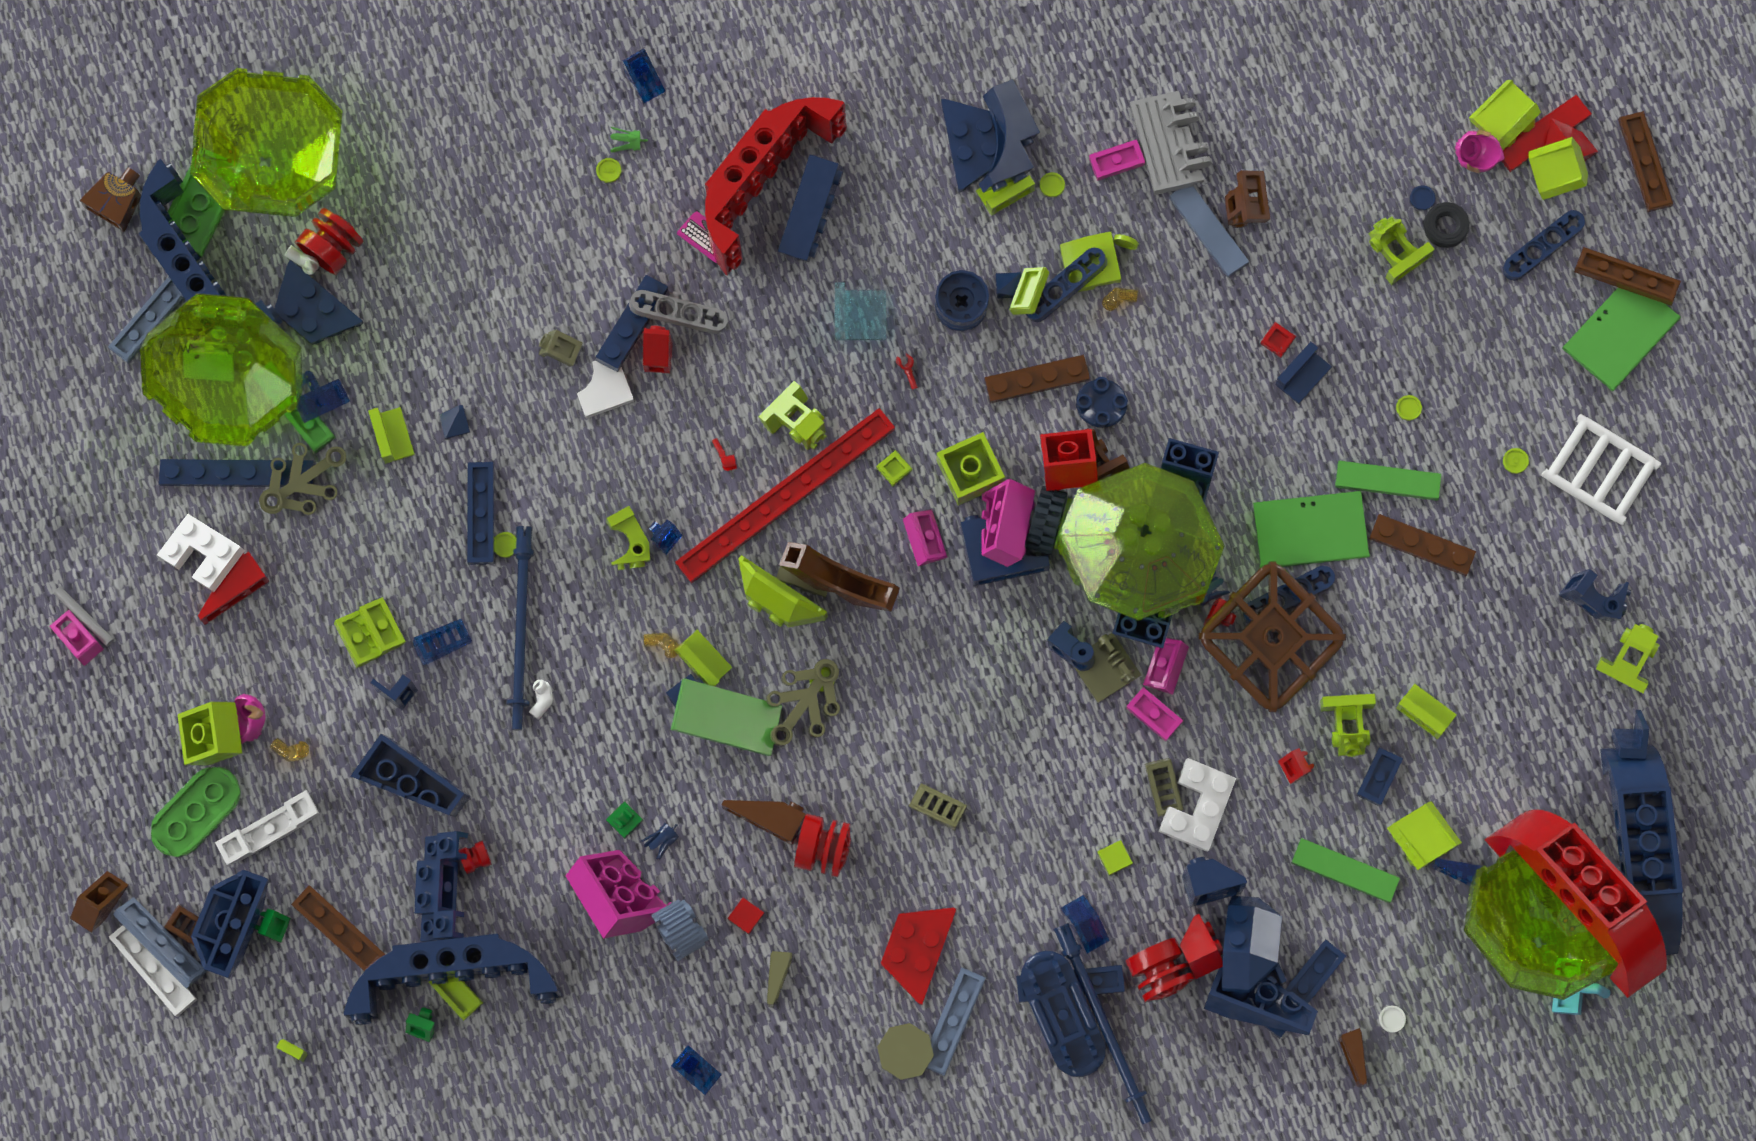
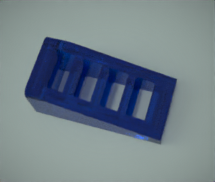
M462 619L418 635L413 639V646L423 666L472 643ZM453 629H457L461 640H456L452 632ZM447 633L451 644H446L443 634ZM436 637L441 646V648L438 649L436 648L433 639ZM427 642L431 652L427 653L423 645Z
M1436 858L1432 862V868L1477 890H1484L1488 872L1487 867Z

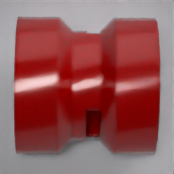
M483 840L475 843L474 847L459 849V853L467 854V859L461 860L467 874L475 872L478 867L482 866L485 868L492 865Z

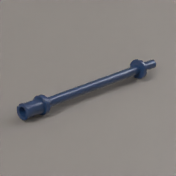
M524 526L516 527V549L513 550V556L518 560L513 699L507 700L506 705L513 707L512 730L514 731L522 730L523 707L530 706V701L524 699L528 561L534 556V550L531 549L533 528L530 526H526L525 537L523 536Z
M1069 923L1053 929L1063 949L1061 954L1063 957L1066 956V959H1069L1072 963L1130 1095L1125 1099V1103L1132 1101L1142 1125L1152 1121L1142 1099V1096L1146 1095L1147 1091L1139 1092L1080 958L1081 945L1077 944Z

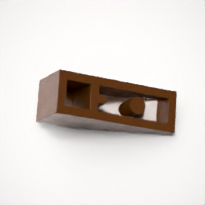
M724 800L721 804L724 810L790 845L793 844L806 815L803 813V807L791 801L789 805L778 801Z

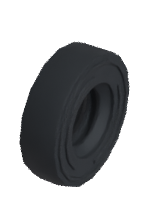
M1443 202L1435 205L1428 211L1424 219L1423 228L1426 237L1431 243L1438 247L1450 248L1464 241L1469 232L1470 222L1467 213L1462 207L1455 203ZM1441 217H1451L1456 222L1454 232L1444 234L1439 231L1437 221Z

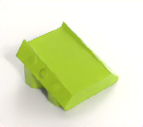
M1506 80L1469 117V120L1479 130L1490 132L1491 135L1497 138L1502 150L1515 143L1516 137L1521 132H1529L1534 128L1535 118L1541 111L1537 103H1534L1512 80Z
M1573 137L1529 151V161L1539 194L1543 200L1587 186L1588 171L1581 147Z
M1432 801L1424 804L1387 828L1395 842L1405 852L1409 864L1416 867L1417 870L1426 867L1462 843Z

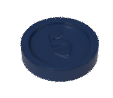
M1417 186L1410 194V202L1418 210H1428L1435 203V193L1428 186Z

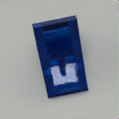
M645 49L622 60L624 72L643 103L665 92Z
M1084 895L1061 907L1063 914L1087 954L1110 941L1097 912Z
M689 1045L671 1065L673 1070L704 1095L707 1094L722 1075Z

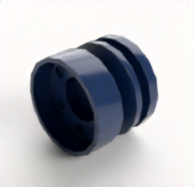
M954 271L943 277L937 286L935 295V311L941 323L951 330L961 332L972 330L981 324L986 316L989 301L987 285L980 276L971 271ZM965 299L966 307L960 306L958 308L957 300L963 301Z

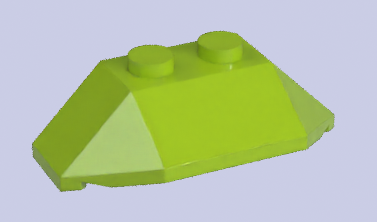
M743 555L739 557L746 600L749 601L747 605L759 613L761 610L765 611L770 615L769 620L780 627L784 624L790 628L827 619L828 614L826 610Z

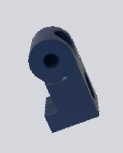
M1063 621L1047 639L1049 649L1080 671L1090 670L1095 664L1093 647L1087 642H1080L1076 639L1072 626Z

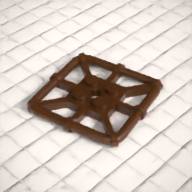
M1269 561L1236 593L1232 592L1228 596L1229 600L1205 623L1201 633H1198V639L1201 640L1205 649L1229 673L1232 681L1236 680L1259 705L1268 709V712H1276L1277 709L1285 706L1308 681L1312 682L1316 678L1315 674L1339 651L1343 641H1346V634H1343L1340 625L1315 600L1316 597L1312 593L1309 594L1276 561ZM1268 575L1269 603L1257 614L1244 599ZM1277 576L1301 600V603L1290 614L1277 603ZM1236 607H1239L1251 620L1240 633H1212ZM1308 607L1333 634H1307L1295 620ZM1276 630L1278 632L1276 636L1278 642L1272 641L1269 643L1267 640L1268 631L1274 632ZM1212 640H1240L1251 654L1237 667ZM1307 640L1333 641L1309 667L1295 654ZM1256 659L1269 670L1268 698L1243 673ZM1289 659L1302 674L1278 697V669Z

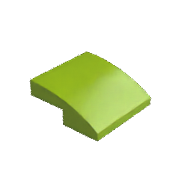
M1111 232L1095 234L1060 244L1064 269L1090 248L1096 247L1101 249L1107 257L1105 269L1078 292L1093 290L1096 286L1121 282ZM1091 256L1092 262L1089 265L1092 263L1098 265L1100 263L1099 257ZM1084 263L1080 265L1087 274L1090 272ZM1078 270L1071 272L1069 275L1071 283H1077L1082 278V272Z
M383 597L360 606L358 611L336 619L334 622L356 668L385 655L406 642Z

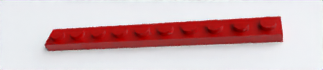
M878 408L675 561V564L692 584L895 430V426L883 411Z

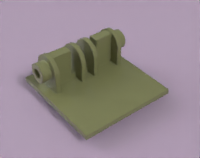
M1112 633L1101 636L1098 642L1092 645L1095 664L1090 670L1080 671L1075 668L1097 703L1141 676L1135 664Z

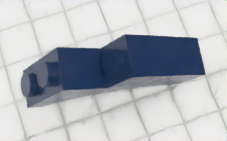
M1013 79L992 87L983 96L991 113L996 131L995 158L988 174L979 183L983 193L989 190H993L994 193L1007 187V183L1011 181L1016 184L1026 178V174L1034 168L1024 148L1034 143L1033 139L1040 131Z

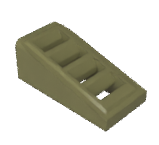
M1164 758L1145 763L1158 817L1165 815L1168 807L1180 811L1184 810L1171 759ZM1167 767L1168 772L1153 775L1154 770ZM1170 778V783L1156 786L1155 781ZM1173 789V793L1163 796L1158 795L1159 791ZM1175 798V804L1161 807L1160 802Z
M922 783L909 804L910 808L954 831L967 809L966 804ZM924 792H926L929 796L922 807L918 804ZM936 797L938 801L931 811L928 807L933 798ZM942 803H947L942 815L937 814ZM953 806L957 809L950 820L946 817Z
M772 951L770 955L767 993L768 1007H774L777 1003L792 962L793 954L791 952Z

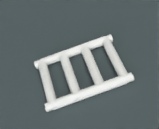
M1580 414L1576 421L1578 425L1550 469L1543 471L1541 476L1614 522L1624 525L1627 518L1625 514L1653 470H1657L1662 463L1590 418ZM1588 429L1600 438L1572 483H1570L1558 474ZM1611 443L1621 449L1622 452L1593 497L1580 488L1607 445ZM1632 456L1645 465L1615 510L1603 503V500Z

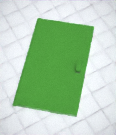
M1617 288L1562 349L1611 391H1614L1676 324L1681 316L1664 303Z
M1361 491L1253 503L1260 568L1268 564L1269 561H1276L1278 565L1285 567L1370 557Z

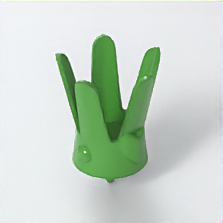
M611 127L614 130L628 133H613L610 136L612 140L630 142V144L612 148L611 152L629 149L634 151L640 150V142L648 141V139H640V130L626 131Z

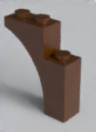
M788 542L779 564L780 567L814 589L836 593L852 605L891 612L900 587L893 583L879 580L848 568L806 544Z

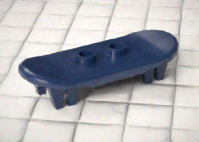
M1054 951L1035 953L1024 963L1021 971L1022 988L1057 1067L1065 1074L1073 1077L1088 1076L1099 1069L1106 1054V1046L1069 961Z

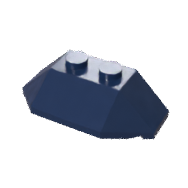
M242 870L210 888L191 935L204 970L228 979L231 977L244 958L255 926L260 918V913L264 908L268 878Z
M1232 896L1228 904L1223 948V991L1250 992L1257 983L1262 981L1278 966L1282 916L1259 897Z

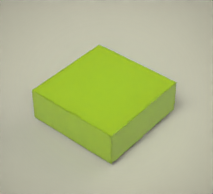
M896 450L876 466L877 470L892 487L912 472V468Z
M1121 840L1097 851L1109 876L1133 864Z
M280 1039L276 1046L279 1050L304 1062L308 1055L305 1050L284 1039Z

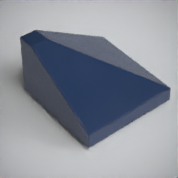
M1021 272L996 273L997 299L1014 298L1021 279Z
M463 405L456 406L439 414L445 439L470 433Z

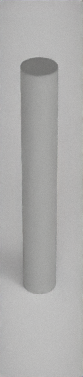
M61 586L54 591L53 594L105 646L108 647L114 641Z

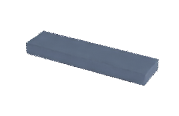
M1194 186L1177 190L1169 195L1171 202L1227 278L1249 264L1248 259Z
M169 276L108 346L111 351L127 363L134 358L152 337L155 330H158L184 299Z
M134 897L116 909L113 915L186 989L205 975L207 970H204L202 965Z
M961 967L930 1040L934 1057L926 1069L945 1076L986 977Z

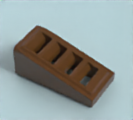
M178 904L164 928L194 946L191 935L199 917ZM183 914L186 918L179 929L174 926ZM190 920H193L195 924L188 935L183 933Z
M1358 1028L1342 1034L1338 1040L1357 1087H1362L1367 1084L1362 1031Z

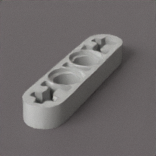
M646 290L636 291L629 301L630 310L636 315L711 334L720 333L727 324V316L720 309ZM642 297L646 304L651 305L653 300L657 302L654 306V312L650 311L652 306L644 305L643 308H639V304L635 301ZM661 303H668L672 306L673 312L670 315H664L660 312L659 305ZM687 309L694 310L697 313V319L695 321H688L684 317V311ZM704 312L706 313L704 318L712 319L713 316H717L718 321L722 323H719L717 327L712 326L713 322L710 320L705 319L703 324H700L699 322L701 321Z

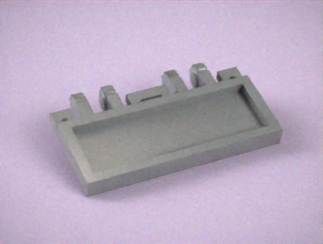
M1179 91L1130 102L1133 120L1154 195L1193 187V184L1204 182L1201 170L1192 173L1190 171L1206 168L1213 163L1210 156L1188 160V157L1207 152L1209 148L1206 142L1194 144L1189 126L1178 128L1179 126L1197 122L1200 119L1199 113L1195 111L1179 115L1175 114V112L1192 109L1196 105L1195 99L1191 97L1181 99Z

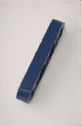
M1576 210L1566 212L1512 254L1505 261L1502 268L1505 277L1512 281L1521 279L1579 234L1585 225L1583 214ZM1568 218L1571 220L1576 218L1578 220L1577 228L1572 225L1564 232L1563 228L1568 224ZM1550 232L1557 233L1560 236V242L1551 244L1547 240V234ZM1531 247L1538 248L1541 252V257L1531 259L1527 254V250ZM1523 258L1525 263L1520 266L1518 270L1520 273L1516 271L1510 272V263L1517 265Z
M1096 247L1086 250L1044 286L1037 307L1041 306V313L1038 315L1036 313L1026 314V316L1033 322L1045 320L1105 269L1107 257L1104 252ZM1091 256L1099 257L1100 263L1098 265L1094 263L1089 265L1092 262ZM1082 263H1084V265L1090 271L1088 274L1086 273L1084 268L1080 266ZM1075 270L1082 272V278L1079 282L1071 283L1069 281L1071 272ZM1054 287H1060L1063 291L1062 296L1056 300L1049 297L1050 290ZM1043 296L1051 304L1049 307L1041 299Z
M1319 566L1295 578L1298 583L1304 584L1309 594L1312 593L1316 596L1332 587L1335 581V574L1330 567ZM1320 572L1323 575L1328 574V584L1320 581L1314 585L1317 590L1313 591L1311 583L1306 578L1310 577L1311 582L1318 579ZM1286 584L1277 587V595L1283 597L1285 601L1282 607L1285 611L1301 603V600ZM1268 593L1247 604L1255 610L1262 608L1263 603L1261 601L1264 600L1266 605L1269 603ZM1243 612V619L1247 624H1249L1251 620Z

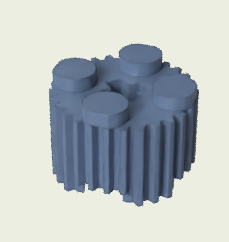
M678 899L651 915L656 923L660 921L661 924L656 927L665 943L672 950L676 949L673 955L677 961L703 947L705 941L709 940L702 926H699L697 922H693L692 919L696 915L685 900L680 901Z

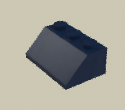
M1205 857L1190 860V864L1186 865L1182 875L1190 908L1239 895L1247 884L1246 877L1214 859L1206 860Z

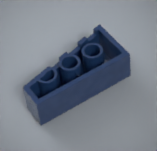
M811 154L809 155L778 252L806 262H810L811 257H816L819 249L817 240L819 235L825 231L827 219L825 218L828 210H831L835 201L834 194L842 180L844 168L840 164Z
M384 734L379 735L350 776L453 817L458 815L470 798L468 793Z

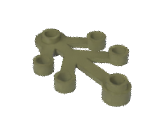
M303 443L293 445V461L289 483L280 489L281 472L285 470L286 462L282 458H274L270 464L272 474L269 489L263 491L259 498L261 509L269 514H276L283 508L302 511L306 515L313 514L316 511L314 501L305 500L300 502L287 499L286 497L294 492L323 496L327 500L335 499L337 496L335 486H319L307 483L329 467L343 465L346 461V452L341 447H331L326 452V458L301 474L303 458L307 454V447ZM301 445L304 447L305 452L303 455L299 456L295 453L294 449L296 446ZM333 452L340 453L341 459L338 462L332 461L331 454ZM276 460L283 462L281 470L274 469L273 464ZM331 487L334 489L335 494L333 497L325 496L326 488ZM268 497H276L277 504L269 506L267 503ZM310 502L313 504L314 508L311 512L304 511L303 506L305 503Z
M822 659L815 664L813 669L796 672L787 670L782 674L781 681L786 686H792L797 681L814 680L806 689L781 693L772 691L767 695L766 702L771 707H777L785 702L798 701L784 723L772 729L770 736L774 744L784 746L792 740V728L807 707L811 723L808 728L810 736L818 738L824 734L825 726L821 723L817 693L822 686L826 703L823 706L824 714L833 717L840 711V706L836 702L833 685L838 678L839 669L834 661ZM822 668L829 670L830 674L828 677L822 676ZM787 673L793 675L794 680L792 683L786 681L785 676ZM772 694L779 697L777 704L771 702L770 697ZM829 704H833L836 707L835 713L828 712L827 706ZM814 725L820 726V734L813 733L812 728ZM778 731L785 733L784 740H779L776 737Z

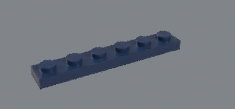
M160 459L159 485L269 487L272 474L270 466L272 460ZM276 460L273 464L274 469L281 470L283 462ZM285 460L286 468L281 472L280 487H284L289 483L293 460ZM303 460L301 474L315 465L314 460ZM314 479L309 481L307 484L314 485Z

